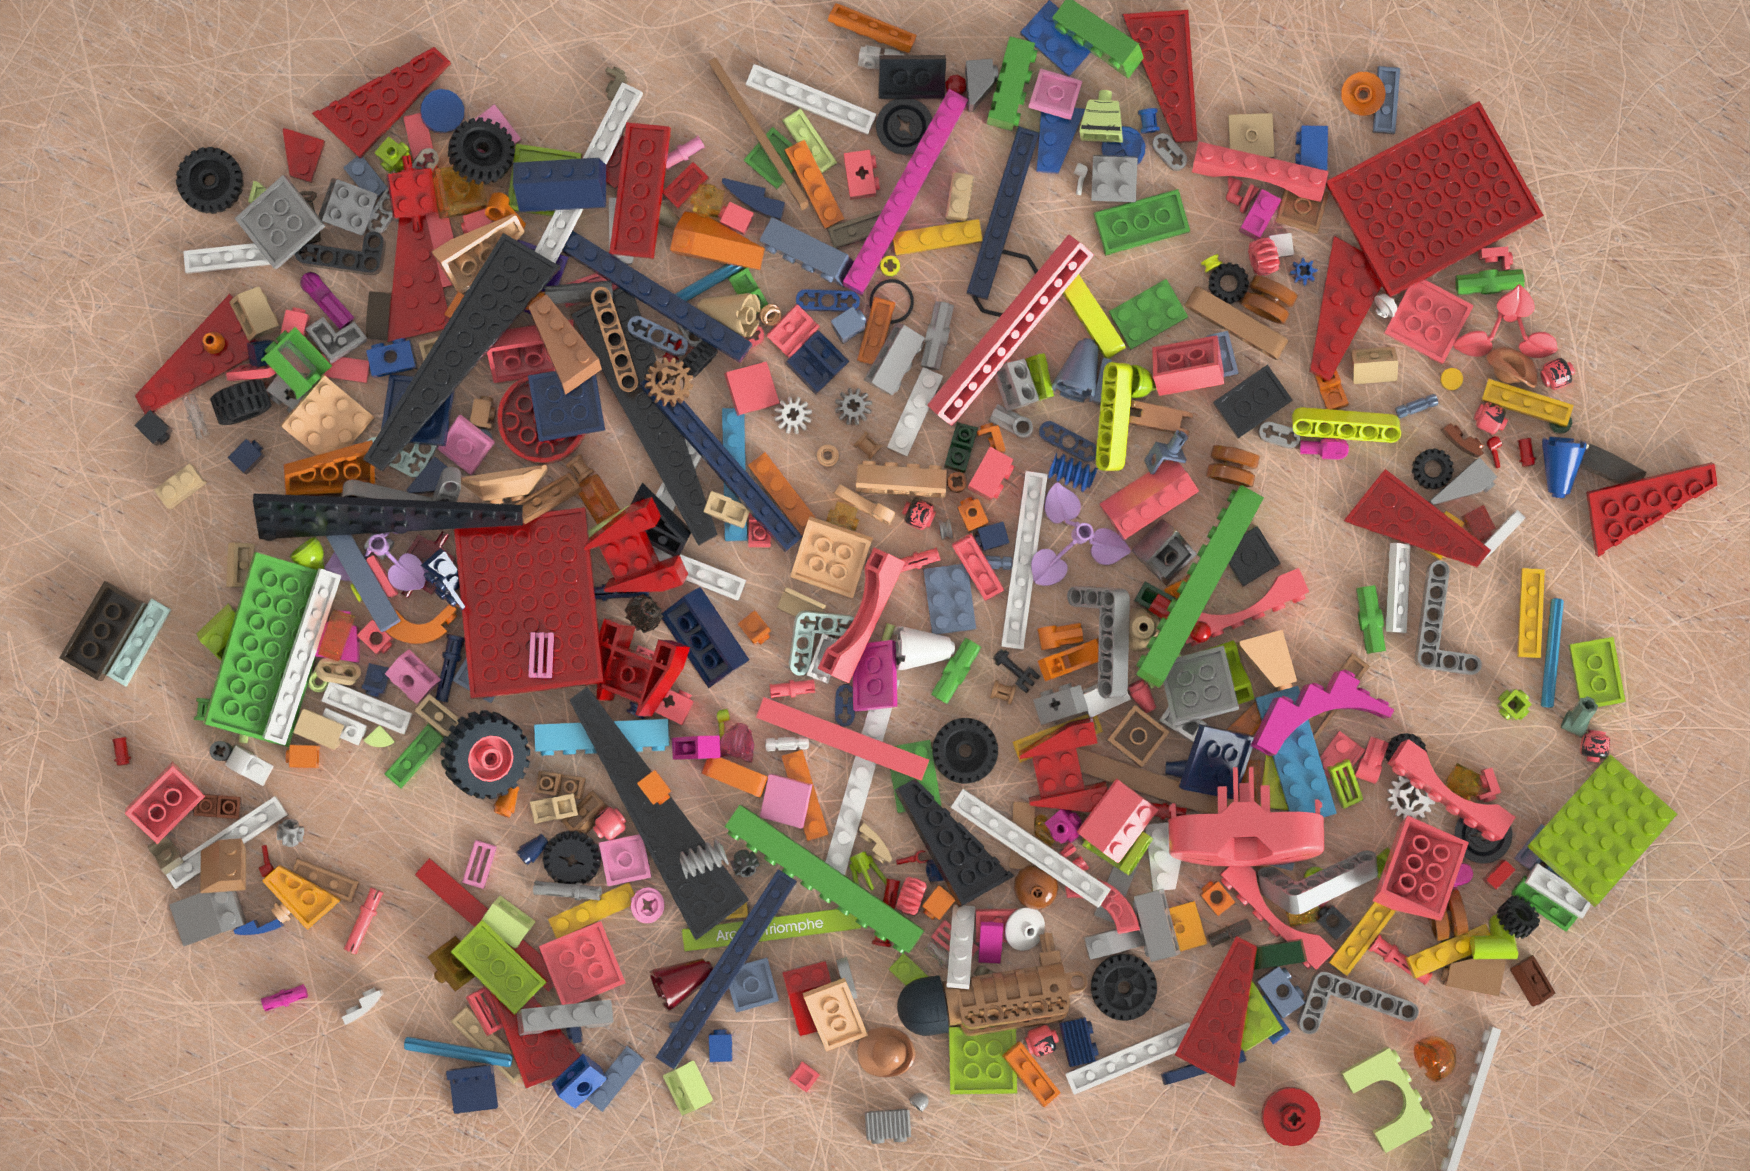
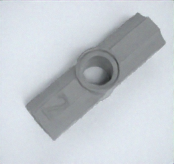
M935 302L931 324L928 325L924 342L926 345L921 363L922 367L939 370L941 366L944 347L946 348L950 333L949 325L954 308L952 304Z

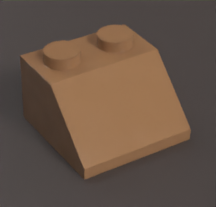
M242 838L218 840L201 850V893L246 890V848Z

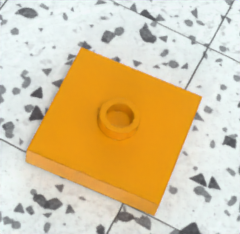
M1195 901L1169 908L1180 952L1207 944Z

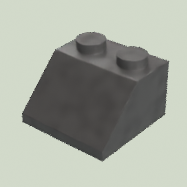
M993 59L966 61L965 77L967 99H969L968 112H973L993 89L994 82H997L998 67L993 65Z
M1163 519L1131 550L1165 585L1197 555L1180 533Z

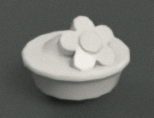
M1384 293L1375 296L1374 300L1378 306L1375 310L1377 314L1384 318L1394 317L1397 311L1394 299Z

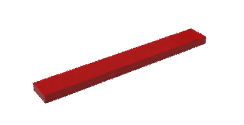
M431 858L415 874L416 877L474 927L481 922L489 910ZM524 939L517 948L509 945L546 981L543 987L550 991L554 985L542 955Z

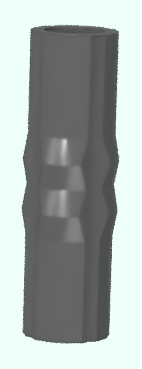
M612 281L545 286V295L547 294L554 304L586 303L591 301V293L595 288L605 287L609 290L613 299ZM598 290L594 295V299L596 301L607 300V294L602 290Z

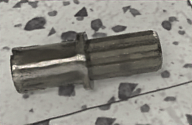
M1244 919L1230 926L1226 924L1225 928L1207 934L1212 948L1226 941H1234L1233 938L1250 932L1252 927L1249 920Z

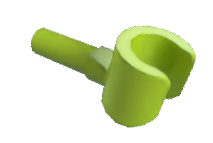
M728 709L717 712L720 741H724V722L730 721Z

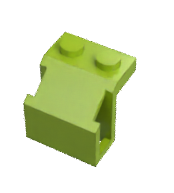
M1232 640L1208 648L1224 646L1238 705L1255 699L1251 682L1240 661L1235 641Z

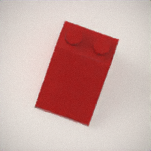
M826 960L782 972L800 1036L818 1032L803 993L832 982Z

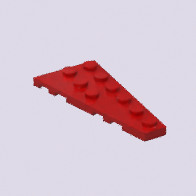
M433 47L412 58L410 62L401 67L390 70V73L382 77L379 76L353 90L342 99L331 102L329 106L320 111L313 112L312 115L361 159L447 69L451 62Z
M1336 236L1332 237L1315 344L1309 372L1327 382L1332 378L1371 307L1375 296H1377L1382 287L1363 251Z
M230 293L135 395L144 414L149 410L155 412L249 360L247 343L257 340H248L229 303L233 299ZM210 332L220 333L225 340L222 351L216 354L208 353L203 347V337L205 334ZM214 338L209 339L208 343L212 344L214 342Z

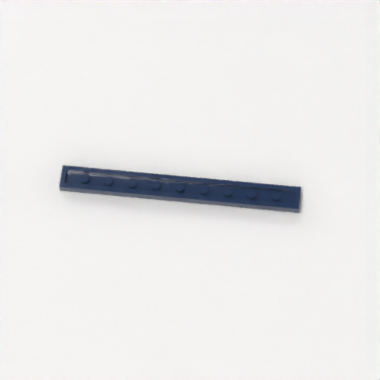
M572 230L562 249L563 253L606 280L612 281L617 287L741 363L752 347L750 341Z
M657 374L655 376V384H658L659 382ZM643 380L639 386L648 395L651 389H646L645 385L649 381ZM655 395L650 396V398H651V400H652L653 402L655 401V398H656ZM662 400L655 403L784 552L789 550L803 537L685 401L680 404L676 400V404L673 407L670 402L663 406Z
M779 869L777 870L655 1058L674 1070L677 1068L797 883L796 880Z

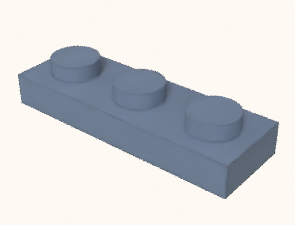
M627 1045L606 1071L605 1076L607 1079L587 1097V1100L603 1112L645 1059Z

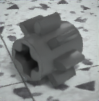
M748 850L736 852L734 860L730 861L736 876L740 874L742 877H750L756 872V867L760 866L753 851L749 853Z

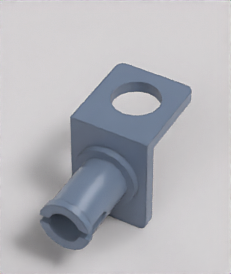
M1176 430L1168 444L1155 442L1144 460L1150 474H1155L1164 459L1186 463L1187 459L1181 448L1188 439L1187 434L1183 431L1179 433V430ZM1156 454V462L1152 465V457Z

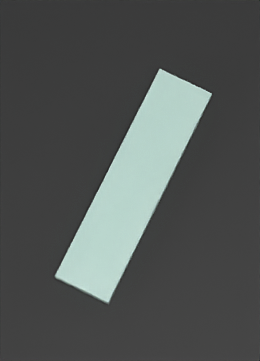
M151 598L109 669L108 677L124 686L128 685L170 614V608Z

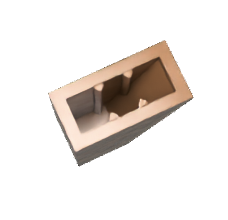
M1471 957L1448 964L1447 967H1443L1441 980L1444 981L1443 985L1499 996L1506 959H1473Z

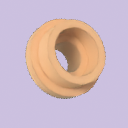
M775 304L764 306L760 311V320L768 326L776 325L781 320L780 308Z
M823 445L817 452L818 462L825 467L835 465L839 459L838 450L832 445ZM830 452L832 454V458L830 460H826L824 458V453Z
M276 902L274 904L275 907L271 909L272 913L282 923L286 920L289 921L291 919L289 915L291 912L283 903L279 904Z

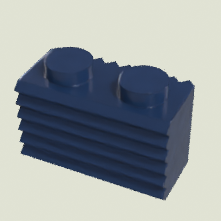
M1084 1016L1059 1022L1069 1067L1095 1062V1056L1099 1054L1096 1042L1091 1043L1090 1034H1093L1091 1020L1086 1021Z

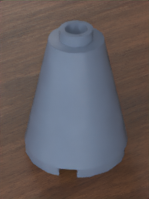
M1084 338L1075 345L1052 384L1054 391H1056V388L1061 391L1060 396L1077 402H1084L1085 399H1090L1089 402L1094 400L1099 351L1095 341Z

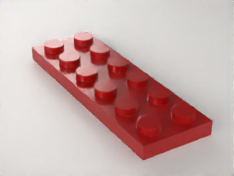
M626 122L609 251L611 255L654 259L671 127Z

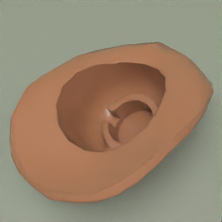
M1508 347L1494 349L1487 355V360L1500 381L1509 384L1521 381L1532 388L1536 387L1537 371L1535 365L1522 352Z
M880 1027L871 1029L867 1032L868 1036L861 1038L857 1055L860 1066L867 1073L878 1077H893L905 1073L911 1067L916 1055L910 1038L902 1031Z

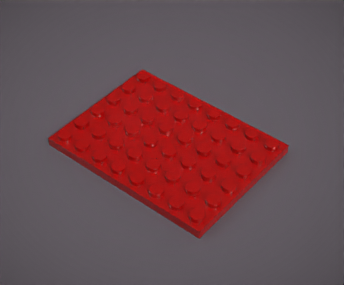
M1480 101L1326 181L1328 190L1383 289L1390 298L1544 216Z
M586 508L545 512L526 524L523 522V525L454 529L461 601L465 605V608L462 610L470 698L479 699L604 683L590 549L584 550V546L589 539ZM531 632L554 633L552 678L529 677ZM536 638L535 673H538L539 638ZM544 638L543 673H547L548 638Z

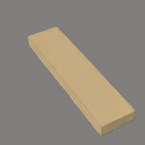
M467 1005L452 1019L451 1023L478 1049L507 1053L513 1056L511 1049L495 1033L489 1036L485 1034L475 1013ZM514 1057L511 1067L495 1065L513 1084L521 1078Z

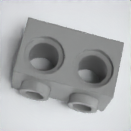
M1025 359L1003 364L994 375L1006 411L1025 407L1039 401Z

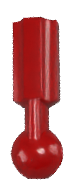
M1158 594L1148 610L1161 619L1162 617L1167 619L1170 613L1167 611V608L1171 601ZM1197 621L1190 633V637L1195 642L1204 643L1211 636V628L1206 622Z

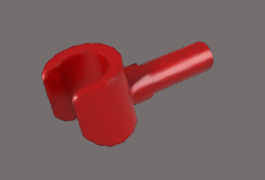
M1494 436L1488 439L1486 444L1493 455L1495 468H1500L1496 449L1502 446V442L1498 436Z
M267 845L261 846L265 865L259 867V871L264 878L274 870L268 856Z
M919 850L910 857L897 859L896 864L900 865L909 862L925 863L927 860L920 861L918 854L926 851Z

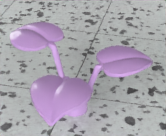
M1058 482L1051 487L1045 499V513L1049 520L1055 524L1065 520L1066 524L1074 526L1075 528L1071 533L1073 541L1057 556L1050 549H1042L1033 556L1031 571L1033 581L1036 584L1049 586L1058 583L1065 577L1068 567L1060 558L1076 543L1083 544L1089 540V543L1093 545L1090 550L1093 559L1102 565L1114 564L1131 552L1127 543L1114 531L1101 528L1094 532L1092 526L1088 523L1080 524L1079 522L1070 521L1069 519L1076 518L1080 512L1081 504L1079 499L1072 491L1066 489Z
M390 532L373 535L369 539V547L364 555L365 559L367 560L371 552L379 556L386 554L395 564L388 571V579L393 587L403 591L422 589L425 584V577L423 576L425 571L420 566L422 565L421 561L409 553L403 554L397 561L388 551L389 544L385 539ZM334 552L329 562L325 565V570L341 575L340 580L351 581Z

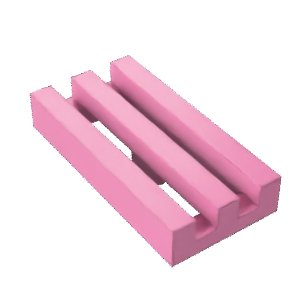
M531 632L530 678H552L554 633ZM536 638H539L538 673H535ZM544 638H548L547 673H543Z
M475 840L462 883L484 889L497 846ZM482 846L473 880H468L478 847ZM488 848L491 849L481 883H478L477 880Z

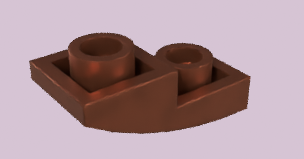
M1450 423L1441 429L1442 433L1465 453L1476 458L1484 454L1481 442L1477 438L1473 439L1472 436L1463 440V433L1457 425L1453 426Z
M204 794L205 797L193 808V816L239 819L241 797Z

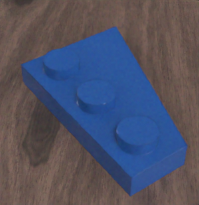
M1074 108L1071 120L1041 112L1036 172L1059 173L1085 109Z

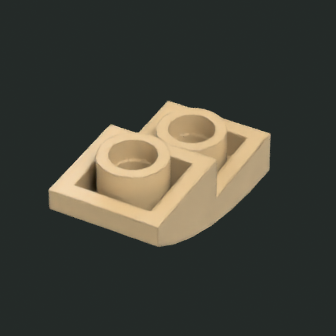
M863 823L859 829L862 832L860 837L870 844L872 841L876 842L872 849L875 852L873 857L883 864L885 861L890 863L892 858L884 842L868 825Z

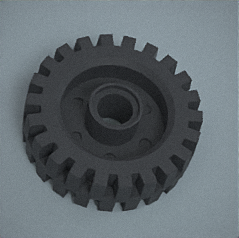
M478 117L477 121L471 118L468 123L467 121L462 122L453 132L447 152L448 157H450L449 163L453 165V170L455 172L459 171L458 176L461 178L466 176V181L471 183L473 179L475 184L479 185L481 181L486 185L490 181L495 183L499 178L502 179L509 171L515 155L514 141H511V134H506L507 129L505 127L499 128L500 123L497 121L495 124H492V119L487 118L486 122L483 121V117ZM477 149H482L485 153H481Z
M201 147L197 151H191V154L189 156L186 155L183 158L184 161L180 162L179 170L176 173V185L182 199L193 209L206 214H216L231 208L232 204L238 201V196L242 193V186H244L243 173L237 161L226 151L219 148ZM207 176H215V181L212 185H205Z
M958 718L945 724L937 733L932 748L933 759L941 774L949 780L962 784L974 783L985 778L994 768L998 758V743L990 728L981 721L972 718ZM967 744L971 747L972 753L969 757H962L960 755L959 748L961 745Z
M1119 954L1107 958L1096 968L1091 980V994L1098 1009L1106 1016L1121 1021L1134 1020L1144 1015L1154 1003L1157 994V981L1152 969L1142 959L1133 955ZM1122 981H1127L1130 985L1129 991L1125 994L1118 991V985Z

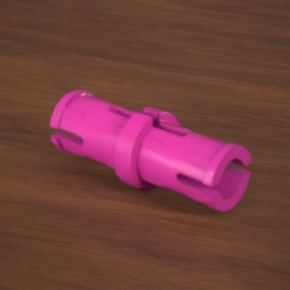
M302 984L292 989H282L279 993L261 998L263 1009L267 1012L277 1007L290 1006L292 1002L308 998L307 989Z

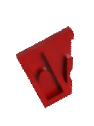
M283 128L289 175L293 178L312 183L325 141Z

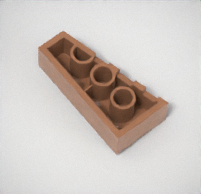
M547 294L529 306L534 324L566 395L601 370L599 358Z

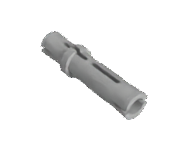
M535 881L533 886L534 895L570 897L579 901L581 899L600 901L601 897L599 896L602 893L601 886L582 885V883L564 884Z

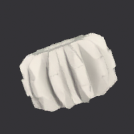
M788 397V405L781 400L780 404L784 409H775V412L782 414L775 417V421L783 420L778 427L782 429L787 425L786 433L788 434L791 432V427H794L795 434H799L798 426L806 430L807 427L803 421L811 423V419L805 417V415L812 414V410H804L808 406L807 402H804L801 406L799 405L800 397L796 398L795 403H792V397ZM791 410H795V413L799 412L800 414L796 416L795 421H792L791 417L787 418Z

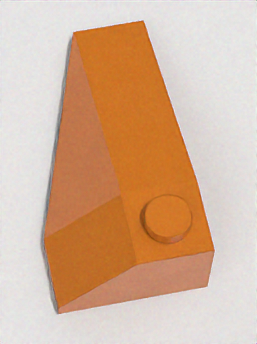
M684 211L674 229L670 250L680 256L760 270L765 248L706 215Z

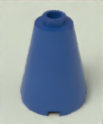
M1543 437L1542 448L1547 490L1552 493V497L1565 498V494H1570L1587 447L1586 441L1580 440V443H1574L1573 438L1549 437L1548 440L1546 437Z

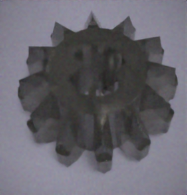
M642 594L633 597L624 610L627 614L625 618L630 620V625L635 626L636 631L641 630L643 633H646L658 627L663 618L660 613L662 609L656 605L657 602L652 601L651 596L646 597Z

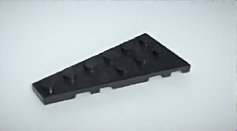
M916 779L894 790L958 907L969 903L1014 877L1010 871L1007 872L1000 865V861L996 857H992L984 849V845L960 822L957 823L950 816L951 813L946 808H942L934 800V796Z

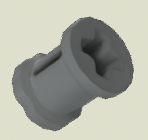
M224 741L214 742L210 747V756L216 761H226L233 748ZM219 746L226 748L223 752L224 756L217 755Z

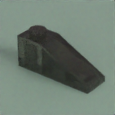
M1592 444L1586 445L1587 447L1580 464V468L1617 484L1642 479L1647 473L1613 453Z

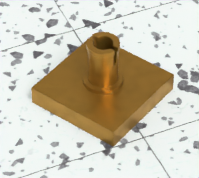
M456 935L427 957L437 969L434 972L435 979L439 983L447 981L455 992L475 977L450 953L461 942Z

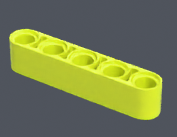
M1078 274L1065 289L1063 295L1093 341L1096 342L1102 355L1106 359H1110L1126 348L1125 344Z
M1110 362L1104 367L1096 449V466L1101 471H1120L1125 465L1133 369L1128 363Z
M1305 407L1297 408L1292 413L1293 431L1300 436L1387 443L1396 442L1401 436L1400 421L1393 414Z

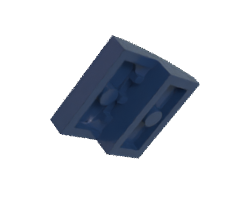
M818 330L785 364L816 395L849 363V360Z

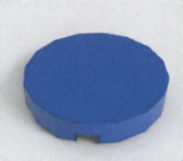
M438 89L425 96L420 107L422 122L428 129L435 133L453 132L461 124L465 109L462 100L457 94L450 90Z
M1122 126L1123 143L1102 142V155L1137 156V165L1141 163L1145 155L1146 145L1143 137L1137 130L1131 127Z

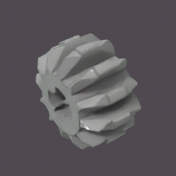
M848 388L849 396L841 392L840 396L844 401L840 399L835 401L836 404L842 405V407L835 408V412H844L839 416V419L843 420L847 416V425L851 424L852 419H855V424L859 425L858 417L866 421L867 417L863 412L867 414L872 412L871 409L865 408L872 405V401L864 402L868 394L864 393L860 397V388H857L855 395L852 394V389ZM852 401L860 405V408L857 407L856 412L847 408V405L850 406Z

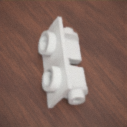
M865 45V47L861 46L858 66L867 69H879L881 48ZM885 48L884 55H904V53H900L899 50Z
M325 708L323 716L344 725L340 738L359 745L361 738L366 733L367 729L365 728L367 725Z

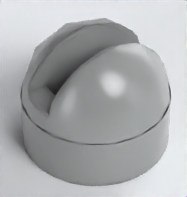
M916 1093L909 1099L912 1105L921 1112L928 1106V1097L924 1093Z

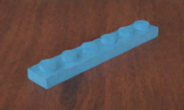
M722 408L723 446L746 471L745 414L737 416L735 408ZM724 483V496L741 503ZM747 521L743 529L725 522V541H747Z

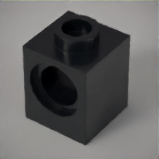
M149 410L134 425L156 446L167 442L171 437L170 433L173 431L152 410Z
M1325 905L1316 913L1318 918L1315 921L1335 940L1352 925L1333 905L1328 907ZM1331 914L1337 917V924L1333 927H1329L1326 923L1327 917Z

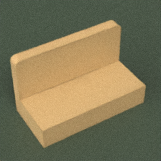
M1395 347L1351 350L1354 384L1397 381L1398 357Z
M785 587L777 605V609L795 617L801 611L824 612L826 605ZM805 616V618L803 619L804 621L808 623L815 624V626H817L816 621L809 620L807 616Z
M304 708L293 733L335 750L342 740L340 736L344 725Z

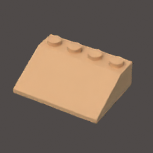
M863 461V464H858L856 492L945 498L947 470H942V466L929 465V469L920 468L919 464H907V467H898V463L885 462V466L876 465L875 461Z

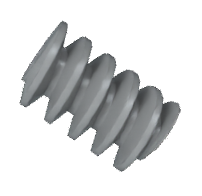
M714 839V847L706 842L705 850L700 845H697V853L691 848L688 849V856L683 851L680 852L679 860L686 879H688V872L695 877L696 869L702 874L705 873V866L710 871L713 870V863L719 868L722 867V860L727 865L729 864L723 845L717 839Z

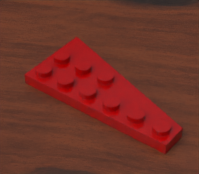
M1188 10L1122 14L1131 39L1139 43L1144 57L1141 63L1175 143L1197 142Z
M426 214L420 217L422 230L413 231L411 218H399L388 343L396 339H408L442 331L450 319L445 315L448 306L437 261L432 253L434 248Z
M1710 462L1587 491L1586 496L1595 555L1598 557L1603 555L1609 548L1616 547L1624 539L1633 534L1636 535L1661 520L1667 513L1672 510L1676 511L1682 507V504L1692 498L1699 497L1717 486L1715 464Z
M1384 469L1344 520L1346 523L1478 568L1491 552V549L1386 469Z
M1236 936L1175 1053V1056L1235 1087L1257 951V946Z
M490 992L525 1089L560 1076L581 1056L574 1045L562 1033L561 1029L519 1036L517 1013L514 1015ZM532 996L521 1009L542 1006Z

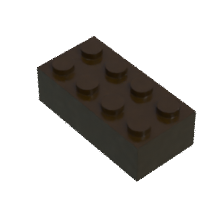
M104 581L59 658L92 678L103 681L148 604L112 583Z

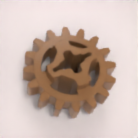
M663 358L662 364L657 360L654 363V367L650 366L648 369L650 374L645 376V380L649 381L646 383L645 388L651 389L648 394L649 397L656 396L655 403L662 400L663 406L670 402L673 407L676 404V400L681 404L684 401V397L688 398L690 395L688 390L693 388V384L689 383L692 381L693 376L687 375L690 370L689 367L682 368L684 362L681 361L679 364H676L675 358L671 362H668L667 358ZM656 374L658 375L657 378L659 379L658 384H655ZM666 380H667V381H670V380L672 381V380H674V382H673L672 384H671V383H668V384L666 383V384H664V382H665ZM680 380H683L682 391L681 386L679 385Z

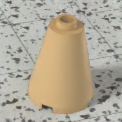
M745 293L703 298L697 304V309L742 337H751L758 327L759 320H756L757 312L760 313L761 308L759 299L754 294Z
M1133 608L1129 612V649L1133 651L1143 652L1149 650L1146 648L1152 636L1157 637L1159 630L1156 628L1160 619L1147 608ZM1141 623L1146 627L1145 632L1139 629Z

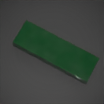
M1296 939L1258 945L1254 970L1306 962L1307 957L1303 940Z

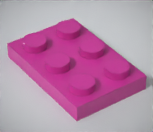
M887 640L867 643L853 673V710L858 712L897 707L896 641Z

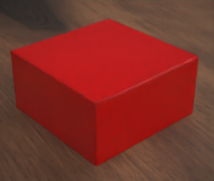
M1500 860L1482 880L1491 889L1497 890L1515 869L1506 860Z

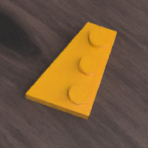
M282 865L276 867L262 880L307 930L341 900L339 897Z

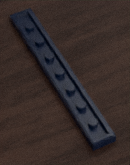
M1018 126L966 294L988 300L1039 132Z

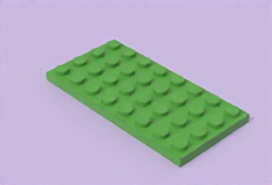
M254 552L203 724L289 747L316 656L314 657L286 744L283 745L262 737L318 570Z

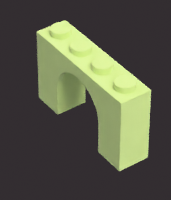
M1388 1047L1340 1072L1350 1092L1353 1094L1380 1080L1391 1081L1401 1090L1403 1106L1399 1115L1392 1121L1372 1131L1385 1153L1433 1128L1430 1123L1433 1121V1118L1428 1109L1423 1110L1419 1103L1422 1101V1098L1417 1089L1412 1090L1409 1084L1412 1080L1406 1069L1401 1070L1398 1064L1401 1060L1395 1049L1391 1051Z

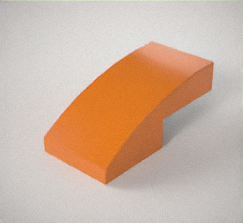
M1337 369L1329 382L1314 375L1326 409L1338 410L1349 406Z

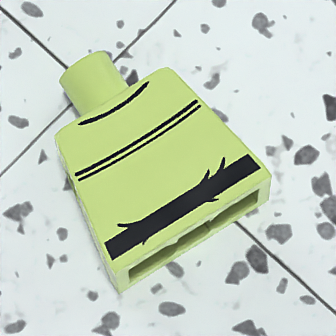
M1100 90L1098 100H1088L1079 131L1081 141L1123 143L1119 101L1111 100V91Z

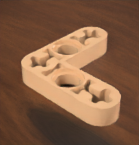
M840 484L834 492V495L888 526L895 516V513L879 503L876 505Z

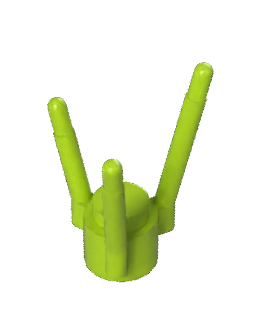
M866 851L849 858L852 863L849 867L855 883L859 885L857 872L858 874L863 873L871 891L874 890L867 870L871 869L869 866L871 865L886 885L887 878L875 864L872 856H867Z

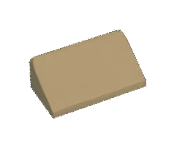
M228 543L226 587H244L255 551V544Z

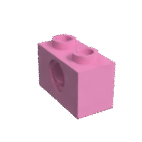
M410 649L399 656L385 673L391 682L397 685L416 704L426 698L441 680Z

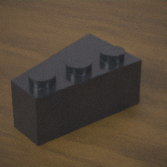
M642 482L631 504L650 497L653 498L661 517L655 527L645 530L652 546L673 557L680 555L691 535L690 529Z

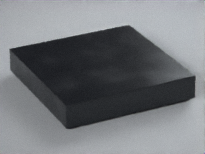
M1256 526L1244 534L1228 564L1242 587L1281 563L1259 527Z

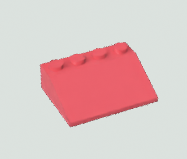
M1407 815L1399 824L1372 901L1392 910L1441 921L1469 842Z

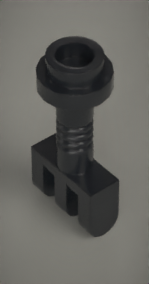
M1000 649L992 658L997 666L1003 664L1018 677L1014 684L1027 693L1029 689L1023 683L1026 681L1029 685L1033 686L1035 683L1029 676L1032 675L1037 680L1041 676L1029 666L1023 671L1007 657L1009 655L1007 650L1003 651Z

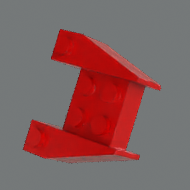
M652 497L632 503L594 533L585 544V551L600 547L614 576L609 578L604 587V592H663L684 584L688 572L680 555L659 561L645 530L655 527L661 517Z
M604 618L599 633L604 683L597 684V700L613 701L615 694L639 703L635 715L652 716L684 669L690 647L673 640L658 639L653 658L629 649L636 626L618 619Z
M1092 717L1070 721L1019 751L1020 759L1033 758L1040 795L1029 797L1030 806L1092 812L1108 791L1106 781L1084 786L1076 748L1098 743Z

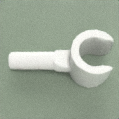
M1081 163L1077 164L1074 174L1080 176L1076 195H1081L1083 181L1088 172L1087 167Z

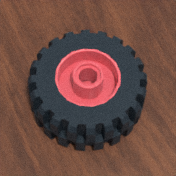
M481 710L480 714L475 711L468 713L469 718L460 717L457 720L459 724L456 726L451 725L448 729L451 733L443 738L442 742L446 745L440 751V755L444 757L441 760L442 768L446 770L445 774L448 779L470 796L473 795L478 799H484L485 796L489 799H495L498 793L504 796L508 794L507 789L510 787L515 789L518 786L516 783L518 779L521 778L523 780L526 775L523 772L524 768H529L530 761L526 759V756H530V748L526 746L528 744L527 737L522 734L519 726L497 712L491 713L488 710Z

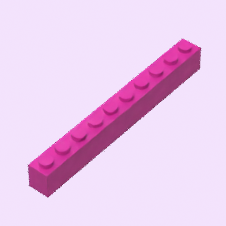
M950 89L948 90L845 277L843 286L861 296L863 295L969 99Z

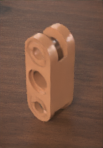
M1131 400L1130 409L1141 411V416H1129L1130 425L1172 434L1179 430V433L1183 431L1189 436L1190 431L1181 428L1180 425L1182 419H1192L1193 413Z

